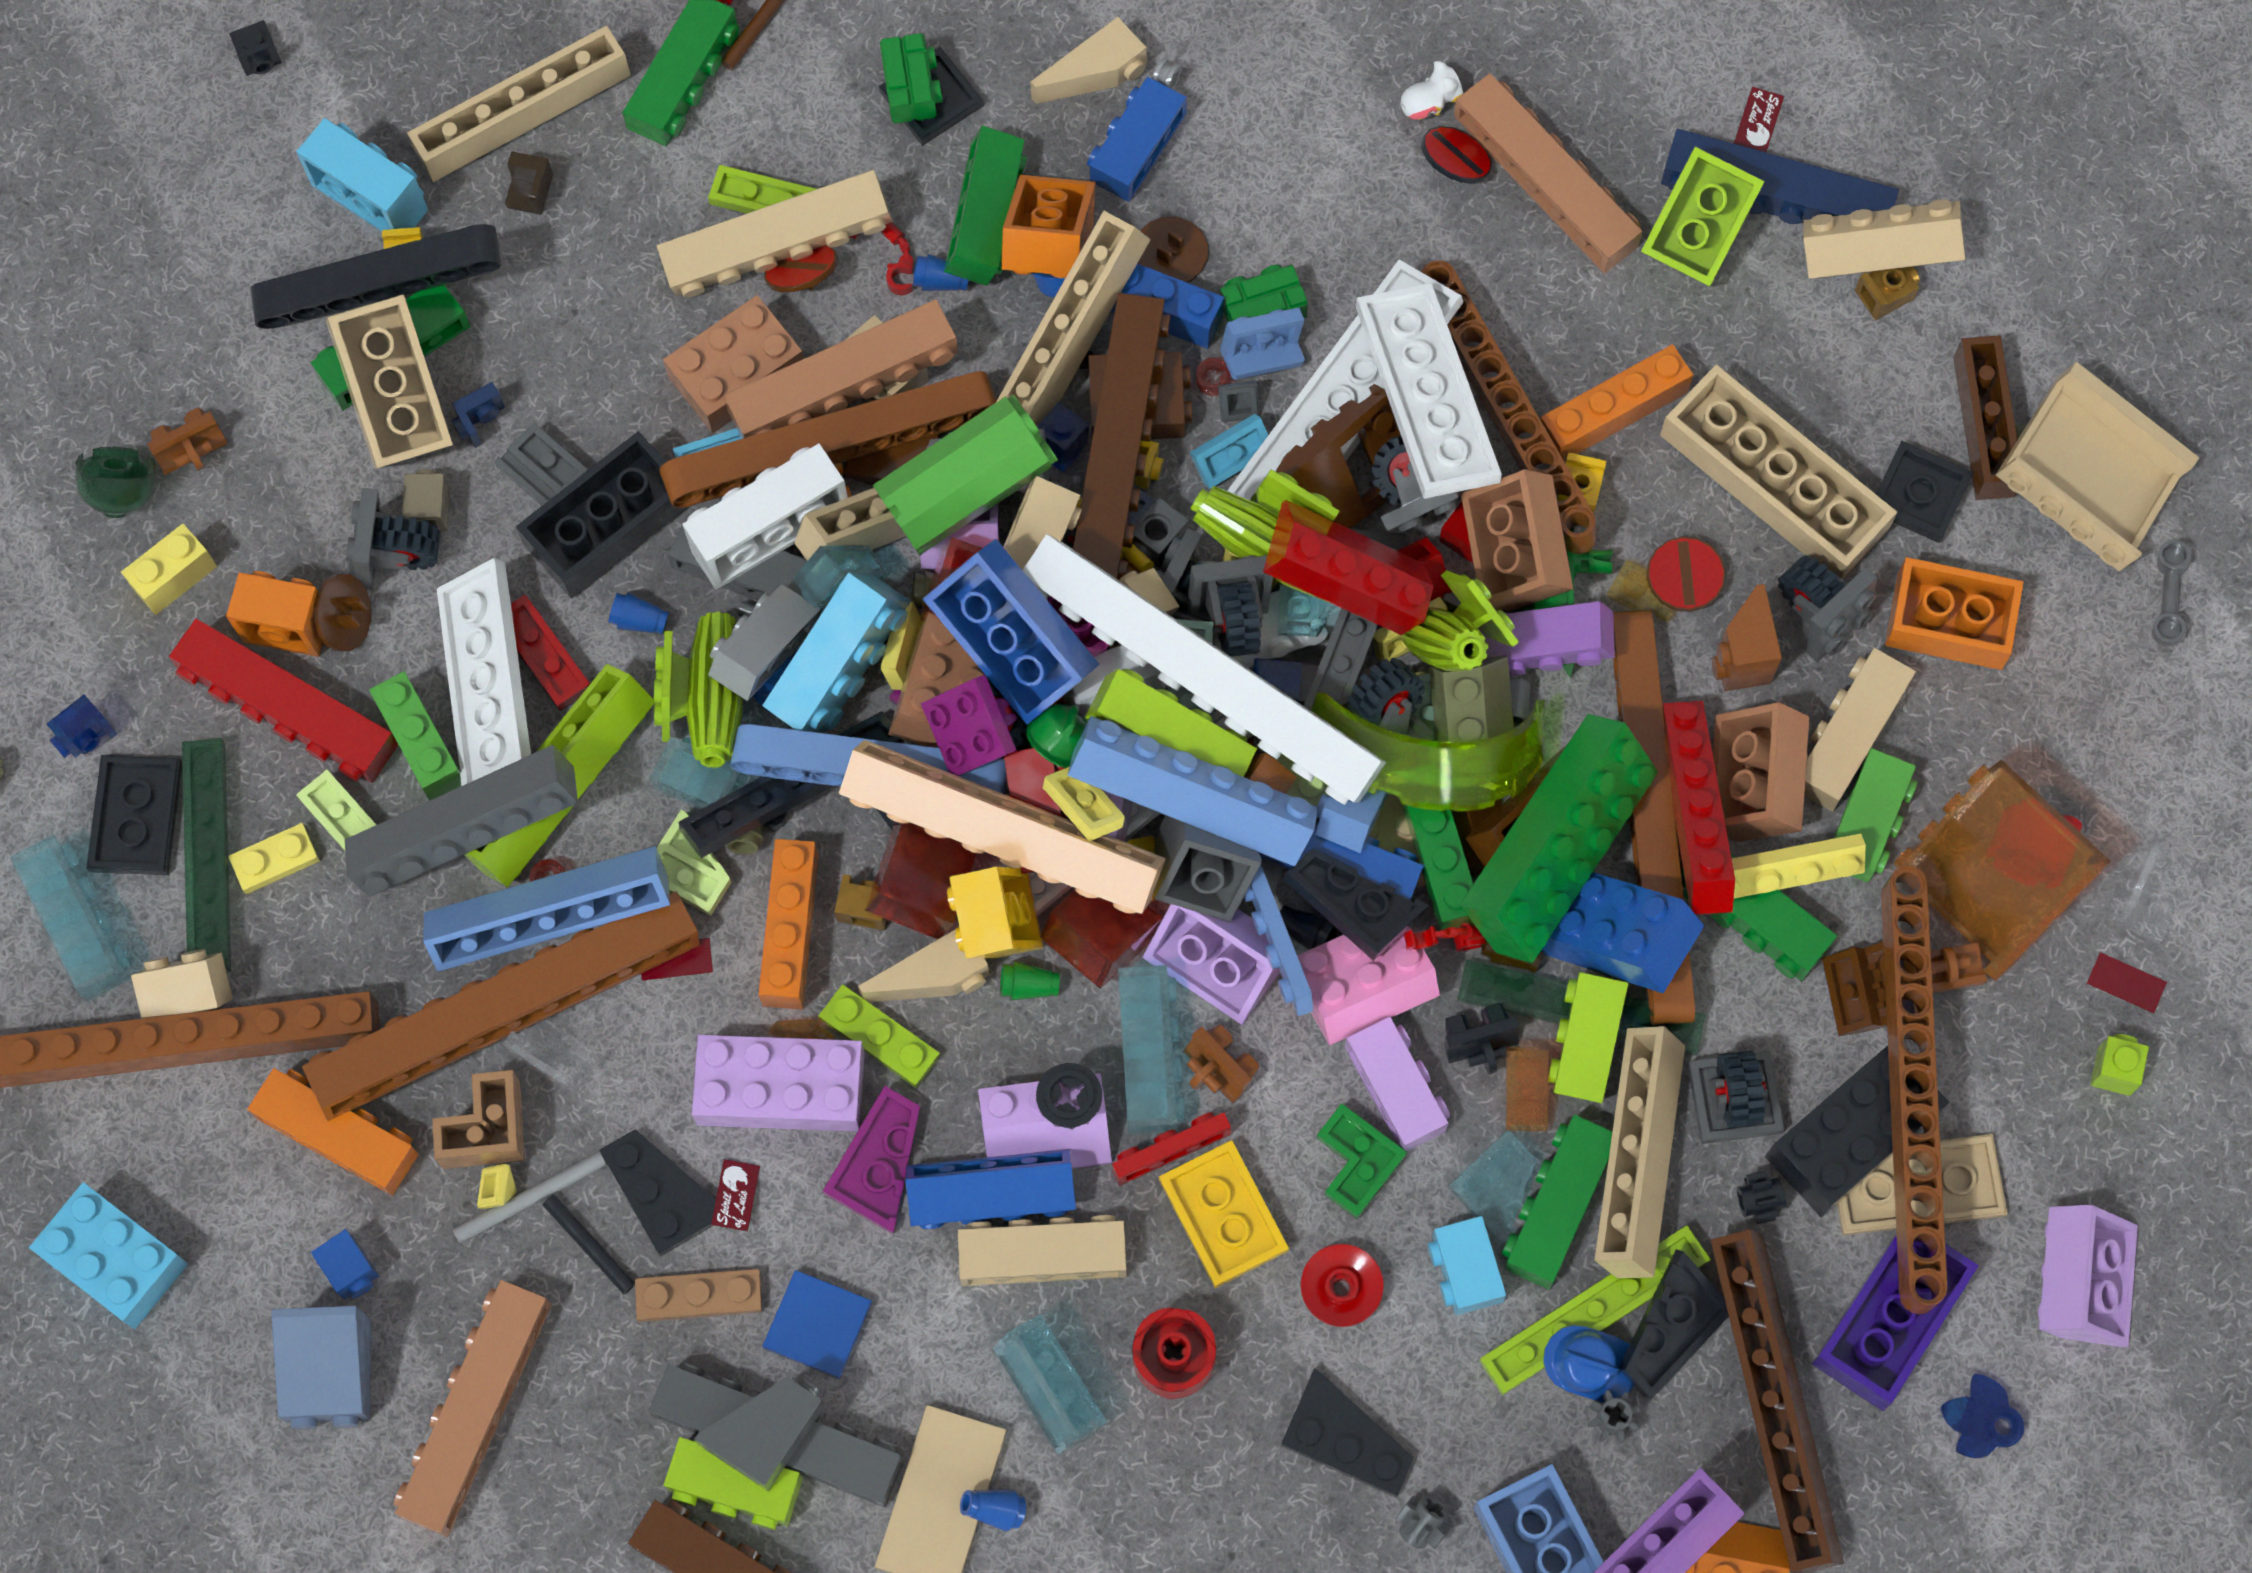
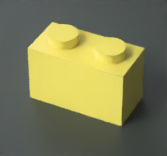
M182 523L122 570L121 574L150 610L157 615L213 571L217 565L204 546Z

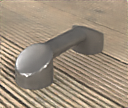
M2176 539L2164 542L2158 552L2157 568L2164 575L2161 615L2156 618L2152 629L2153 639L2160 645L2169 647L2178 645L2183 640L2186 631V624L2177 615L2180 576L2187 570L2191 557L2188 545Z

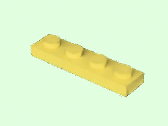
M1860 833L1732 858L1735 875L1734 898L1865 873L1866 844Z

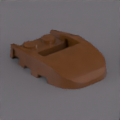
M1376 384L1369 387L1371 395L1362 402L1358 403L1351 399L1339 407L1340 413L1329 421L1321 419L1311 427L1313 436L1302 447L1295 445L1283 458L1276 470L1277 473L1283 472L1293 477L1297 481L1298 486L1311 494L1318 493L1326 497L1332 503V506L1339 510L1334 522L1347 528L1356 525L1381 507L1388 497L1385 496L1383 498L1379 494L1381 490L1378 486L1375 487L1373 483L1374 476L1369 482L1371 488L1360 498L1340 448L1358 433L1372 468L1375 462V455L1381 447L1391 438L1401 435L1386 391Z

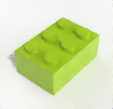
M1695 147L1641 253L1710 287L1765 181Z

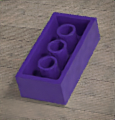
M1895 1233L1815 1357L1812 1365L1873 1406L1884 1411L1894 1401L1979 1265L1945 1244L1946 1296L1937 1306L1925 1314L1911 1313L1905 1309L1899 1296L1897 1234ZM1913 1242L1916 1254L1923 1258H1929L1930 1253L1927 1246L1922 1242ZM1915 1283V1290L1918 1296L1925 1300H1931L1932 1295L1928 1286L1923 1283Z

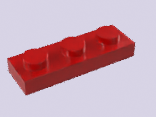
M523 595L511 603L517 653L558 710L561 711L579 699L590 683L528 597Z
M1213 1112L1203 1114L1191 1122L1192 1127L1180 1133H1177L1176 1129L1166 1131L1154 1138L1155 1144L1140 1150L1138 1146H1135L1116 1156L1118 1161L1112 1163V1172L1118 1185L1126 1184L1230 1136L1231 1125L1225 1113L1223 1112L1217 1116H1214Z

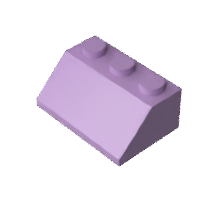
M1171 904L1142 957L1241 1025L1246 1021L1280 973L1279 968L1272 970L1265 952V946L1269 945L1266 934L1259 936L1253 919L1238 908L1231 922Z
M1101 1073L1095 1074L1102 1088L1100 1111L1091 1119L1089 1124L1078 1126L1073 1130L1055 1127L1041 1115L1036 1101V1090L1039 1081L978 1089L987 1157L1070 1149L1072 1169L1112 1164ZM1059 1083L1062 1098L1056 1106L1068 1102L1078 1110L1076 1096L1082 1088L1069 1091L1067 1087L1064 1088Z
M2094 1205L2049 1207L2048 1222L2045 1226V1262L2042 1265V1299L2038 1309L2040 1330L2064 1339L2129 1347L2138 1225Z

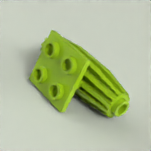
M1272 469L1255 490L1250 500L1213 485L1209 492L1202 488L1190 507L1191 510L1196 512L1193 521L1229 552L1239 558L1251 555L1257 557L1268 555L1281 504L1284 500L1293 502L1331 521H1334L1339 513V510L1334 508L1332 503L1323 495L1318 493L1311 494L1298 486L1297 481L1290 475L1283 472L1277 473ZM1274 578L1275 580L1279 581L1280 583H1282V584H1284V585H1286V586H1288V587H1291V588H1293V589H1296V590H1298V591H1301V592H1303V593H1306V594H1308V595H1311V596H1313V597H1316V596H1314V595H1312V594H1310V593H1307V592H1305V591H1303V590H1301V589H1299V588H1296V587H1294V586H1292V585H1290V584H1288V583H1285V582H1283V581H1281V580H1279V579H1277V578Z
M1447 570L1441 577L1461 604L1453 613L1441 608H1428L1425 622L1400 635L1402 637L1401 640L1413 656L1432 666L1452 672L1472 670L1473 667H1479L1482 664V660L1486 659L1488 643L1485 641L1486 638L1477 629L1478 627L1486 637L1514 647L1519 642L1511 632L1515 626L1510 618L1500 609L1496 612L1488 601L1492 595L1487 587L1477 578L1473 580L1465 574L1458 575Z
M717 611L715 613H706L705 616L699 618L689 659L673 652V631H665L664 647L656 646V679L654 680V726H662V742H670L671 721L687 716L694 759L699 760L702 765L709 768L720 767L726 761L729 762L732 759L737 728L741 725L743 698L708 675L714 660L710 657L713 647L720 638L725 637L728 639L732 635V630L737 623L734 616L731 617L728 613L724 614Z

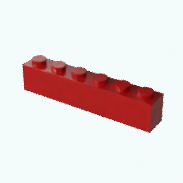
M196 618L168 656L177 668L175 674L182 680L193 686L199 681L209 687L208 694L219 702L227 705L231 700L241 706L240 712L253 722L260 724L262 720H265L274 725L272 730L279 737L290 743H293L295 739L307 745L305 750L322 762H326L328 758L340 764L338 770L354 781L358 782L362 777L373 783L398 747L392 732Z
M1703 701L1663 703L1674 816L1690 909L1694 914L1733 912L1735 875Z

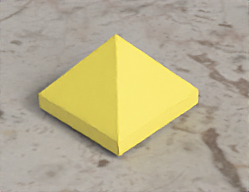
M501 1164L483 1168L477 1202L478 1209L505 1205L517 1193L510 1165Z

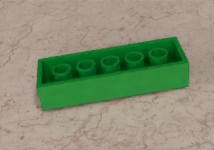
M1587 714L1461 902V908L1496 953L1531 964L1534 962L1658 774V770L1625 722Z

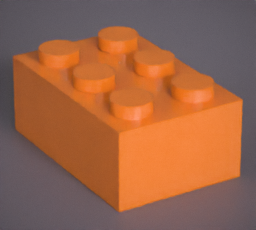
M1020 175L1003 226L1002 269L1013 270L1015 273L1023 275L1034 272L1051 274L1057 278H1066L1092 231L1094 224L1095 182Z
M1905 557L1896 578L1884 646L2002 670L2012 654L2024 581Z

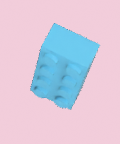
M848 572L762 706L795 730L823 733L834 729L844 714L841 708L847 699L854 697L862 688L865 682V678L862 676L869 665L876 664L883 656L887 647L884 642L891 631L896 632L905 622L908 616V612L905 610L911 601L875 575Z

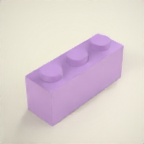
M1388 1017L1347 1037L1345 1049L1395 1142L1407 1152L1445 1133L1448 1126L1446 1119L1450 1118V1113L1441 1096L1434 1098L1427 1083L1431 1082V1079L1422 1061L1418 1060L1415 1062L1408 1050L1411 1047V1041L1401 1024L1395 1026L1391 1017Z

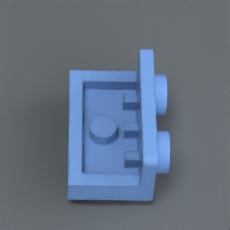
M1300 308L1278 309L1269 314L1251 318L1240 317L1227 322L1220 351L1232 379L1238 380L1303 365L1305 358L1298 344L1304 323Z

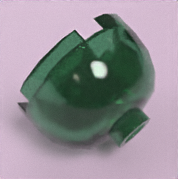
M117 446L93 449V456L87 457L84 460L83 453L78 456L75 462L76 486L84 503L94 510L110 518H121L144 506L151 497L156 479V465L150 456H148L147 462L144 459L138 458V450Z

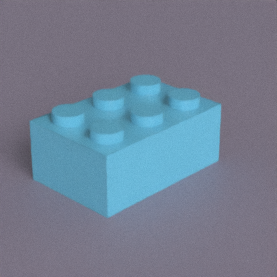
M324 118L296 151L313 187L381 232L382 230L414 228L428 211L423 198L424 192L416 181L417 174L406 164L399 162L396 165L387 159L386 153L374 143L369 142L366 145L358 140L354 131L343 123L335 125Z
M84 1182L29 1246V1249L133 1329L138 1327L188 1265L175 1252Z

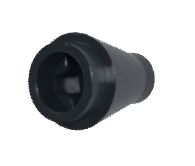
M1286 905L1280 910L1289 936L1307 950H1311L1336 938L1338 929L1323 915L1292 909Z

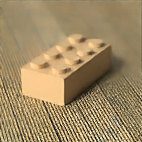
M404 295L327 317L325 321L374 469L453 445Z

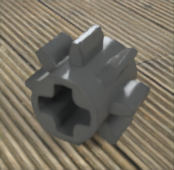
M1607 1390L1603 1395L1604 1405L1598 1402L1590 1404V1409L1596 1412L1597 1415L1596 1418L1588 1423V1427H1599L1602 1431L1600 1441L1603 1442L1609 1435H1615L1616 1440L1621 1444L1625 1441V1434L1623 1432L1625 1428L1630 1432H1636L1639 1429V1426L1631 1420L1632 1416L1636 1415L1641 1409L1640 1407L1631 1408L1626 1402L1629 1393L1625 1392L1620 1399H1613L1611 1392ZM1613 1408L1619 1409L1621 1411L1619 1418L1624 1423L1618 1422L1615 1426H1611L1607 1423L1609 1415L1604 1411L1610 1412Z
M1412 1496L1396 1516V1519L1403 1523L1399 1528L1401 1537L1409 1545L1418 1549L1425 1548L1427 1544L1435 1549L1452 1528L1449 1523L1445 1522L1448 1517L1446 1507L1439 1500L1431 1496H1423L1420 1501L1415 1496Z

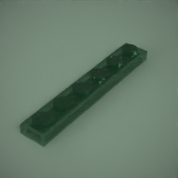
M222 738L182 742L187 952L205 949L207 955L222 952L226 972H231L225 742Z
M1470 960L1465 962L1457 998L1459 1002L1481 1007L1502 1003L1507 1013L1559 1024L1560 1018L1568 1019L1571 1003L1564 1002L1568 984L1566 982ZM1625 996L1617 1038L1626 1040L1627 1028L1664 1026L1685 1045V1054L1696 1056L1705 1014L1695 1012L1694 1023L1652 1025L1650 1016H1654V1014L1649 1009L1648 1001Z

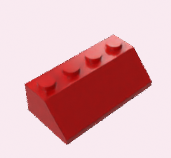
M1288 500L1282 502L1263 573L1399 635H1403L1425 622L1434 586L1424 563Z

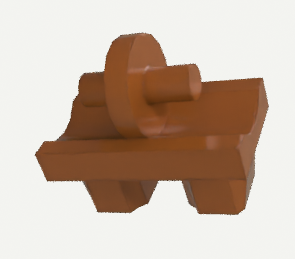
M197 407L186 413L184 417L186 424L174 430L170 426L162 425L151 431L152 441L147 443L165 475L190 462H193L197 471L205 468L200 457L228 444L211 412L205 413L201 408Z
M1978 942L1931 950L1933 993L1987 983L1988 980L1982 966Z
M1219 1024L1207 1031L1200 1027L1192 1034V1040L1183 1050L1190 1058L1186 1065L1195 1073L1189 1085L1194 1090L1206 1085L1214 1094L1220 1090L1232 1103H1235L1242 1097L1257 1072L1259 1063L1250 1054L1245 1052L1234 1060L1225 1051L1230 1047L1233 1039L1231 1034L1222 1025Z

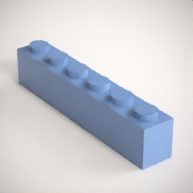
M1090 716L1072 754L1067 776L1292 866L1297 864L1315 829L1318 807L1309 804L1303 798L1289 796L1272 789L1263 782H1254L1234 774L1228 768L1212 765L1195 758L1188 752L1177 751L1162 745L1151 737L1140 736L1122 729L1111 721H1102Z
M656 846L424 912L423 942L437 972L669 906L668 875Z

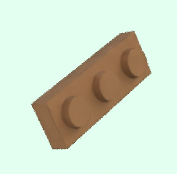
M759 1269L635 1279L636 1315L638 1322L763 1312L761 1271Z

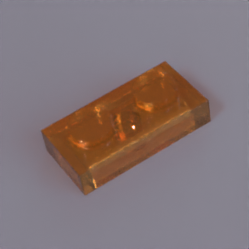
M1506 1047V1131H1547L1549 1056L1547 1047Z

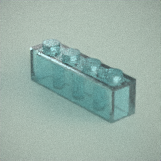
M53 834L11 856L10 859L77 993L86 1002H89L131 980L125 968L131 965V961L120 943L114 946L109 936V933L114 931L112 923L102 909L97 912L91 900L96 898L97 894L86 876L79 877L75 866L80 864V860L71 844L68 842L63 845Z
M1167 965L1118 968L1128 1136L1162 1134L1172 1129L1177 1131V1121H1185L1184 1097L1175 1096L1174 1082L1182 1081L1181 1056L1173 1057L1172 1041H1180L1178 1017H1170L1169 1002H1177L1176 977L1168 978Z

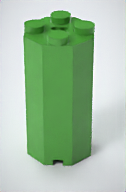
M1013 394L1009 398L1005 396L875 483L873 487L919 555H922L1025 486L1036 476L1052 467L1051 464L1058 459L1039 434L1040 431L1029 414L1025 412Z

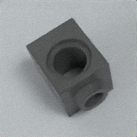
M1158 497L1135 523L1133 544L1160 568L1174 537L1182 539L1187 528H1189V519ZM1159 530L1167 536L1162 540L1154 541L1149 539L1147 534L1151 531Z

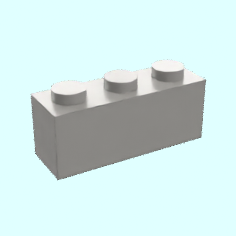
M781 583L771 595L764 593L749 617L743 615L738 620L732 630V635L728 639L722 637L718 640L710 653V657L714 660L708 675L748 701L804 642L815 625L821 609Z

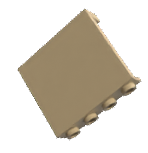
M2075 362L2055 379L1996 476L2005 482L2012 491L2019 493L2036 506L2043 515L2051 518L2068 531L2074 539L2082 542L2099 555L2106 564L2121 571L2141 556L2142 552L2137 548L2178 479L2194 467L2199 457L2086 368Z

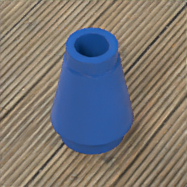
M927 253V257L917 255L913 286L922 287L921 291H966L968 280L945 273V259Z
M627 592L626 595L616 593L608 623L617 625L619 630L656 632L663 635L669 612L630 592Z
M1014 1489L966 1490L961 1497L960 1512L964 1516H969L1002 1531H1009L1011 1528H1019L1023 1523L1026 1514V1501Z

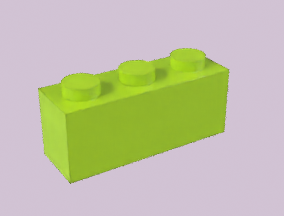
M1578 971L1577 979L1569 978L1564 1002L1571 1003L1568 1019L1560 1018L1555 1041L1563 1043L1559 1059H1551L1547 1082L1554 1083V1093L1603 1103L1628 982Z
M679 1437L663 1486L667 1491L673 1492L671 1499L676 1502L695 1507L697 1500L713 1504L711 1511L716 1514L735 1519L737 1512L753 1516L752 1524L775 1531L777 1524L788 1527L803 1477L799 1472L784 1468L768 1492L700 1447L695 1441Z

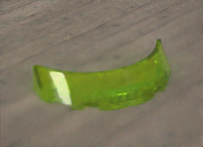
M1317 692L1311 710L1386 762L1368 789V792L1375 794L1379 789L1399 796L1401 804L1422 809L1471 811L1492 807L1495 800L1508 795L1514 798L1525 790L1527 783L1540 770L1545 755V700H1537L1530 715L1512 730L1492 738L1470 742L1424 740L1384 729L1350 712L1327 693Z

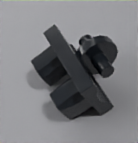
M1502 1003L1486 1006L1482 1009L1481 1018L1484 1025L1476 1028H1470L1466 1015L1458 1014L1446 1018L1445 1054L1449 1064L1467 1059L1469 1067L1484 1064L1488 1074L1496 1073V1060L1509 1057L1507 1047L1519 1044L1517 1031L1520 1027L1516 1016L1510 1018Z

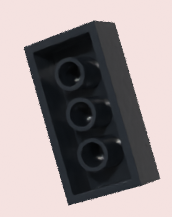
M639 431L515 526L523 545L571 599L687 508H674L672 506L659 472V468L666 461Z
M1888 1045L1776 1141L1764 1156L1821 1218L1893 1156ZM1905 1079L1906 1087L1909 1091L1915 1094L1922 1093L1921 1087L1916 1081ZM1938 1090V1109L1940 1114L1950 1102ZM1913 1119L1907 1120L1909 1129L1915 1134H1918L1923 1129L1918 1121Z

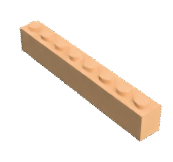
M865 739L853 749L839 791L840 795L850 798L849 801L855 806L866 809L876 808L886 812L887 817L899 823L911 822L923 827L924 831L933 837H949L961 842L962 846L971 852H987L999 857V860L1009 867H1024L1037 872L1038 877L1050 883L1062 882L1075 887V891L1082 896L1088 898L1100 897L1113 902V906L1116 909L1125 913L1138 912L1142 914L1151 902L1166 860L1164 857L1108 835L1088 841L1073 822Z

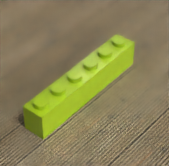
M606 664L536 752L554 745L574 766L577 798L579 799L589 785L595 781L597 775L612 756L619 751L621 745L636 726L645 718L647 712L655 704L654 699L630 674ZM573 805L464 854V856L484 875L508 888L514 879L521 874L523 868L538 849L544 845L561 820L571 811Z

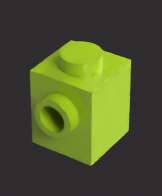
M2115 1034L2113 1037L2108 1036L2097 1049L2090 1086L2131 1096L2142 1084L2149 1046L2138 1044V1039L2125 1034Z

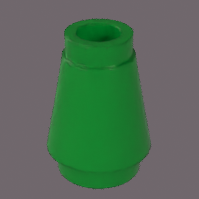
M1013 961L1012 964L1002 965L1000 996L1010 997V1001L1058 996L1060 985L1059 972H1052L1051 970Z

